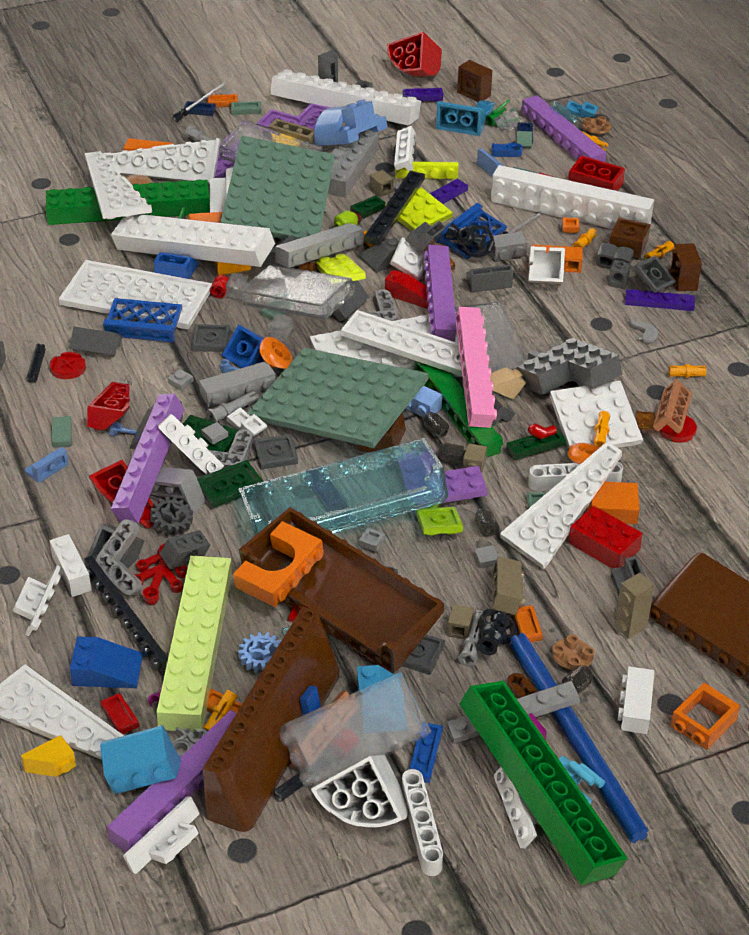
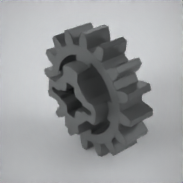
M167 496L165 501L160 498L158 503H153L150 511V522H154V528H160V533L167 531L166 534L169 536L170 532H173L177 536L178 531L184 534L185 529H190L193 521V510H189V504H183V499L177 501V498L174 497L173 500H170Z

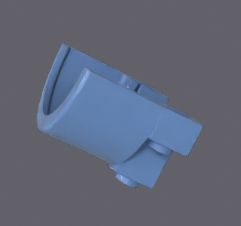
M365 99L347 104L346 106L330 107L324 110L317 119L314 129L315 146L349 144L359 140L358 133L362 131L379 132L388 128L386 117L375 114L372 101L366 102Z

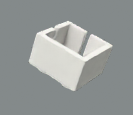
M531 246L529 264L532 265L529 266L528 282L562 284L565 248L550 247L548 253H545L546 247Z

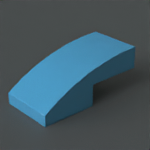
M480 100L477 102V108L483 109L486 120V116L493 111L495 102Z
M569 100L564 112L579 117H594L599 107L586 101L582 106Z

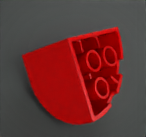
M420 32L387 44L389 58L402 72L414 77H430L439 72L442 49L425 32Z

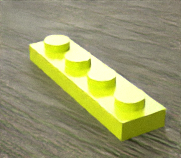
M458 162L412 163V171L425 174V179H458ZM406 167L399 170L395 168V178H405L410 171Z

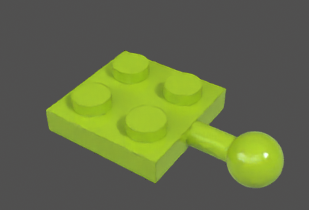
M439 504L426 506L428 508L416 510V516L423 535L433 536L442 533L452 535L463 532V524L455 507L438 508Z

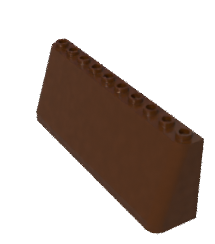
M291 507L239 549L241 565L247 561L264 570L278 571L289 566L294 560L290 556L272 548L270 534L282 521L321 539L324 550L322 558L311 567L310 572L300 579L298 585L292 588L281 602L292 609L296 605L298 613L302 607L316 611L326 632L374 664L383 667L393 674L403 665L444 613V603L439 598L431 596L423 588L412 584L407 578L396 574L391 568L380 564L375 558L364 554L361 549H356L345 539H340L330 530H326L316 521L310 520L300 511H296Z
M698 552L653 600L649 618L749 683V581L708 555Z
M306 607L301 608L204 765L203 779L207 820L239 832H247L254 827L294 757L291 750L307 732L300 704L301 696L309 686H316L322 709L340 676L339 666L319 614L316 611Z

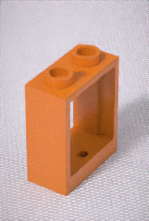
M704 682L673 712L671 727L707 750L737 720L740 705ZM698 703L721 717L709 730L687 716Z

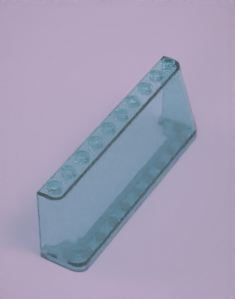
M425 438L239 488L240 497L253 536L257 535L289 507L300 511L305 517L316 521L326 530L337 533L441 504L448 497L444 467Z

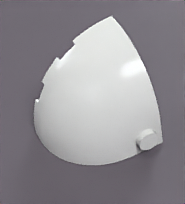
M385 755L369 756L311 788L317 800L328 812L333 813L342 821L352 825L363 827L388 826L406 819L408 815L403 792Z

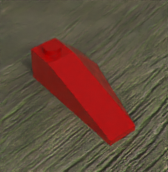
M392 270L385 278V290L391 293L392 298L428 309L429 302H427L428 292H426V285L400 271Z
M111 382L88 405L87 427L97 431L105 430L122 417L130 407V384Z
M122 459L89 475V479L98 492L113 503L128 466ZM148 498L139 521L146 529L154 525V522H150V511L153 507V502L150 498Z

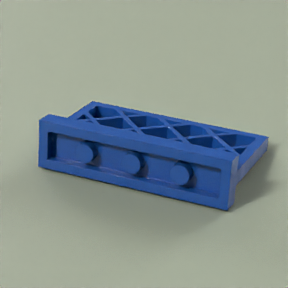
M477 202L446 225L447 228L437 239L436 243L448 246L468 260L472 256L468 255L458 243L450 242V240H456V238H446L447 230L451 223L457 225L459 229L469 227V225L488 226L493 236L504 232L507 226L482 211V205ZM482 217L487 221H479V218ZM491 226H497L499 229H492ZM475 230L478 235H482V233L488 234L484 230ZM486 236V242H485L484 247H485V246L488 244V242H489V237H487V236ZM474 244L470 247H467L470 249V252L477 253L479 251L475 248Z
M114 298L108 318L104 319L103 322L104 331L120 334L122 338L174 343L175 330L182 311V304ZM118 304L126 306L120 310L117 309ZM137 306L142 307V309L136 312L133 309ZM153 308H159V309H160V310H158V311L155 312V313H152V312L150 311V310L153 309ZM171 309L176 310V312L171 315L167 313V311ZM130 310L132 314L124 317L123 313ZM147 312L149 316L142 319L140 315ZM161 314H164V315L166 316L165 318H163V319H161V320H158V319L156 318V317L160 316ZM118 316L121 318V320H112ZM137 318L139 321L133 322L130 320ZM152 319L156 322V323H146V322H148V321H150V320H152ZM171 321L172 325H165L164 323Z

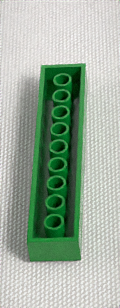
M198 179L196 181L183 180L180 182L167 181L164 183L132 184L133 189L138 191L140 197L145 198L146 203L152 207V213L142 215L160 217L179 216L182 208H185L183 216L196 213H210L208 180ZM94 187L46 190L48 225L122 220L123 218L121 216L114 219H103Z
M505 681L470 686L459 705L580 885L614 877L628 860L627 856Z

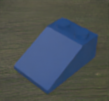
M77 636L70 666L72 686L137 689L143 653L99 637Z

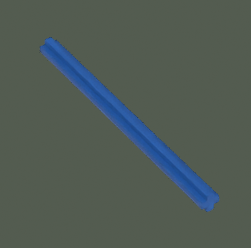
M521 633L519 636L514 635L511 637L509 645L538 692L557 686L527 636ZM571 706L551 712L582 763L605 781L603 787L598 789L630 841L636 843L639 839L644 840L648 836V828Z

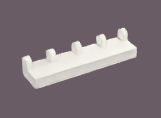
M412 126L397 132L394 162L396 170L404 167L408 171L413 170L412 163L414 158L412 154H414L413 146L415 145L414 138L416 133Z

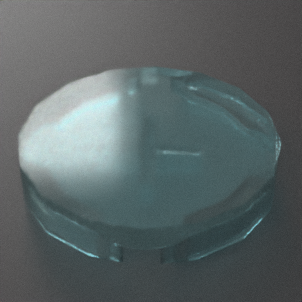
M555 101L551 104V107L572 122L577 121L578 116L575 113L571 114L570 110L564 105Z

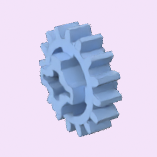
M258 632L256 637L250 634L249 640L244 638L243 644H239L238 656L241 660V665H246V670L253 668L254 673H257L258 670L263 672L282 640L277 641L276 635L269 637L268 632L265 636H262L261 632Z

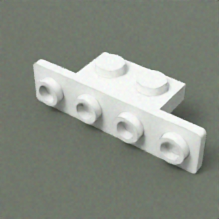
M172 414L158 426L206 475L221 470L224 467L206 448L208 444L201 437L197 439L193 435L195 431L188 424L184 426Z
M59 565L56 566L47 585L28 577L12 610L31 620L25 633L28 637L32 630L37 631L42 621L38 618L40 615H44L48 604L45 602L46 600L50 601L55 590L52 589V586H56L61 578V575L58 574L61 568Z
M500 767L494 774V779L519 846L525 849L537 836L533 824H540L502 767Z
M187 796L124 854L123 857L132 873L137 874L150 860L167 864L199 834L196 827L190 825L199 815L192 797Z

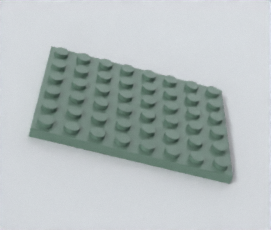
M241 135L220 223L270 228L272 237L280 239L293 235L297 240L321 232L335 154Z
M303 348L288 368L281 373L247 414L250 416L255 414L264 423L374 448L429 379L428 373Z

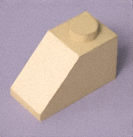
M507 367L491 373L490 381L493 382V391L511 399L516 397L526 382L522 378L521 372Z

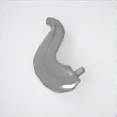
M635 317L631 318L630 325L635 329L645 332L642 337H638V340H643V343H652L657 340L658 329L654 325L636 321Z

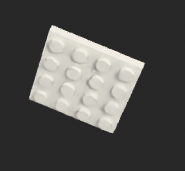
M621 381L607 382L595 389L581 386L550 391L549 396L568 449L575 443L594 445V428L598 422L600 411H607L611 415L608 425L610 431L607 434L606 442L608 441L617 448L642 444L643 438Z

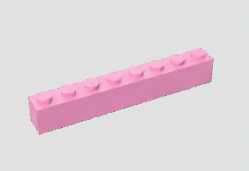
M459 306L456 316V328L468 425L491 428L493 420H496L497 410L494 409L495 396L492 395L491 368H488L489 355L486 354L487 342L484 340L486 330L483 328L484 316H481L480 308Z

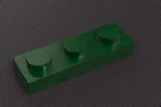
M557 429L556 434L544 439H538L531 435L507 442L506 449L516 460L564 446L566 439Z

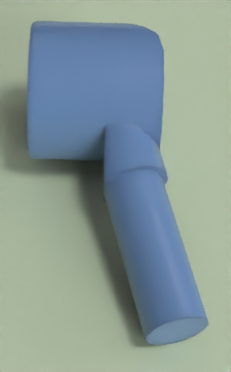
M227 359L221 360L222 364H219L222 373L241 369L230 366Z
M114 422L109 427L112 428L109 431L111 436H116L119 432L136 434V430L122 427L119 422Z

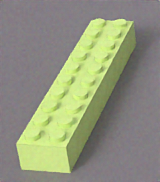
M190 556L157 708L158 726L163 725L165 730L176 731V727L180 729L190 728V731L194 732V729H202L204 727L209 692L211 690L232 579L231 558Z

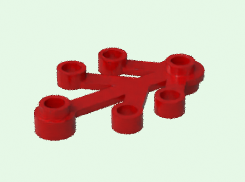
M165 543L160 545L157 554L141 559L136 563L137 571L140 574L134 575L141 581L142 585L144 580L154 576L151 586L146 587L142 592L143 600L148 605H155L159 601V587L163 576L170 583L173 593H180L183 590L182 581L174 576L160 555ZM159 562V565L149 569V565ZM187 566L176 567V576L178 578H186Z

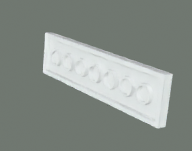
M359 310L353 314L341 329V336L462 376L459 344Z

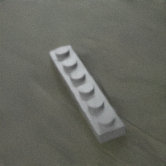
M572 681L517 699L527 714L532 713L535 717L580 703L579 695ZM467 715L447 722L455 744L480 736Z

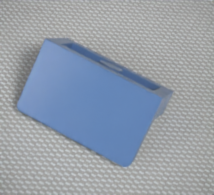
M478 149L477 165L493 177L497 167L504 165L483 149Z
M61 447L27 467L25 473L36 482H42L69 465L67 450Z

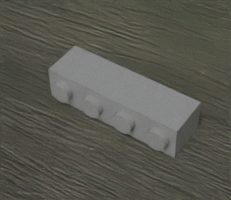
M265 361L199 380L200 395L208 407L229 402L251 391L256 393L266 391L275 381V373Z

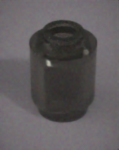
M429 412L424 416V427L435 438L447 435L449 424L440 415Z
M440 444L438 459H442L444 462L461 464L466 450H464L462 445Z
M482 508L476 512L475 522L481 535L484 537L495 535L499 530V525L493 512L487 508Z
M578 666L562 679V684L572 681L579 694L591 684L593 673L587 666Z

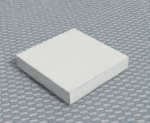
M402 237L390 264L419 281L424 272V251L422 253L418 252Z

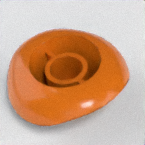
M266 337L262 340L260 354L264 362L266 361L271 368H288L293 361L289 349L274 337Z
M575 443L569 447L568 457L573 462L581 464L600 447L588 443Z

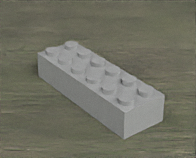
M365 130L358 133L359 140L336 146L331 153L335 154L328 194L347 197L378 151L379 133Z

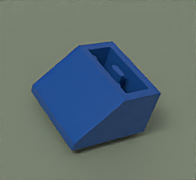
M159 252L154 260L155 273L186 279L191 278L198 266V261L192 257Z

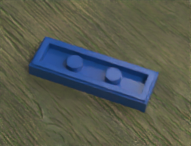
M421 722L410 769L421 772L424 782L430 783L443 726Z

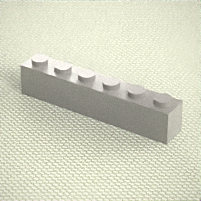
M348 223L275 246V262L291 268L362 245L364 241V228Z

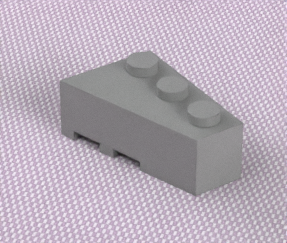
M169 467L160 468L149 498L156 501L160 498L165 501L167 496L170 500H173L174 497L177 498V501L183 499V504H189V510H193L192 515L206 501L194 470Z

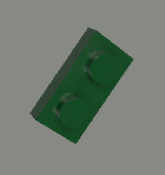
M375 195L351 205L350 211L364 218L384 209L386 202Z

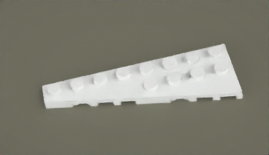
M216 138V140L209 141L201 140V142L194 143L186 142V144L154 146L148 149L139 148L133 151L124 150L118 153L109 152L102 154L110 164L114 165V169L118 170L120 175H144L149 178L174 181H196L202 179L208 180V184H210V178H215L221 140Z
M101 151L85 153V160L103 219L152 213L151 205H148L146 199L141 198L140 193L133 189L132 184L124 176L122 177L118 170L114 169V165L108 162Z
M607 441L500 533V538L544 570L569 535L570 526L581 517L622 457V451Z
M23 665L0 683V718L50 739L62 735L70 747L101 760V742L124 736L27 665Z

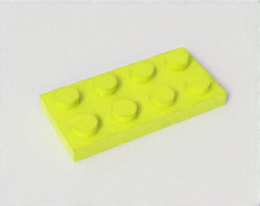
M338 254L334 258L322 257L320 260L315 261L316 268L333 285L366 279L365 271L345 254Z

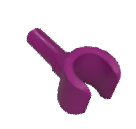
M161 684L157 693L151 694L148 697L150 707L153 702L158 701V708L163 684Z

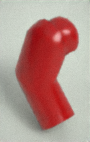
M531 424L528 427V433L538 439H544L556 434L557 429L554 425L545 428L538 424Z

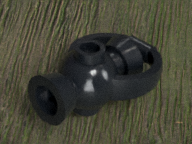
M451 223L447 230L446 238H456L458 244L472 257L480 258L492 252L495 245L492 232L485 226L475 225L459 229L457 225ZM475 230H484L490 236L486 251L478 254L470 252L467 247L473 244L479 251L483 249L486 235L476 236Z
M486 609L478 620L481 638L477 642V648L484 655H494L497 652L498 646L510 643L511 637L517 635L518 629L514 621L501 611ZM487 616H491L490 622H487ZM508 628L510 629L511 634H507L506 630H508Z

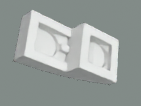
M242 408L228 415L226 420L238 430H250L253 433V437L267 428V424L255 414L252 416L248 415Z

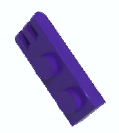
M442 88L402 90L403 97L406 98L415 97L416 100L421 102L443 101Z
M456 179L429 194L444 204L468 191L469 185Z

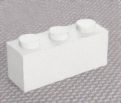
M70 535L49 540L52 558L56 566H61L59 572L71 597L91 591L89 573Z
M629 666L627 675L623 674L621 687L625 688V691H621L619 704L624 705L623 708H619L618 721H622V731L648 733L655 670Z

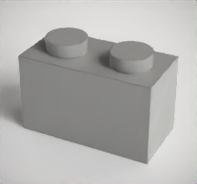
M521 231L494 236L495 245L490 253L495 261L526 256L527 241Z

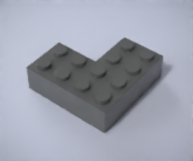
M570 338L565 343L554 346L551 350L540 353L537 357L526 360L523 364L517 366V370L522 373V378L526 382L523 387L542 395L571 380L595 389L622 375L619 354L588 344L587 342H582L576 338Z

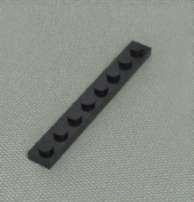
M410 170L365 234L364 242L373 245H380L425 180V174Z
M93 556L84 558L85 567L96 591L102 593L103 600L106 604L111 605L113 614L116 617L119 616L124 629L130 631L135 643H139L143 655L150 658L154 670H158L164 677L168 662L167 655Z

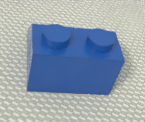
M238 324L222 356L241 368L262 363L264 359L260 354V344L264 337Z

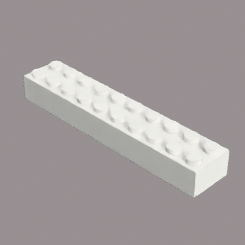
M284 70L272 77L271 95L327 107L346 106L347 104L365 99L366 102L372 101L374 113L379 114V116H385L386 121L410 125L419 119L421 101L416 100L415 97L406 98L402 97L401 94L392 95L388 94L387 91H374V88L365 89L355 84L351 86L347 85L346 82H333V79H320L319 76L315 75L306 76L305 73L301 72L292 73V70Z
M501 165L497 167L492 178L491 202L538 213L541 211L543 214L560 218H579V222L608 229L614 228L619 217L651 224L654 199Z
M142 214L123 217L111 234L117 250L159 254V252L199 260L258 267L262 266L275 245L270 228Z

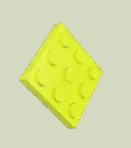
M419 188L397 220L412 232L424 222H427L429 225H434L438 221L442 223L452 218L453 212L426 190Z

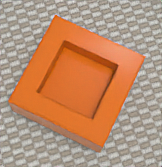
M562 218L563 232L579 233V218Z

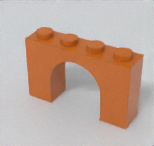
M283 521L270 534L272 548L294 559L293 562L284 569L268 571L245 561L233 573L235 588L273 607H276L286 598L291 589L298 585L300 579L310 572L311 567L324 554L321 539Z

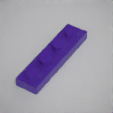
M626 289L625 305L694 311L695 295L673 294L670 292L654 293L653 291Z

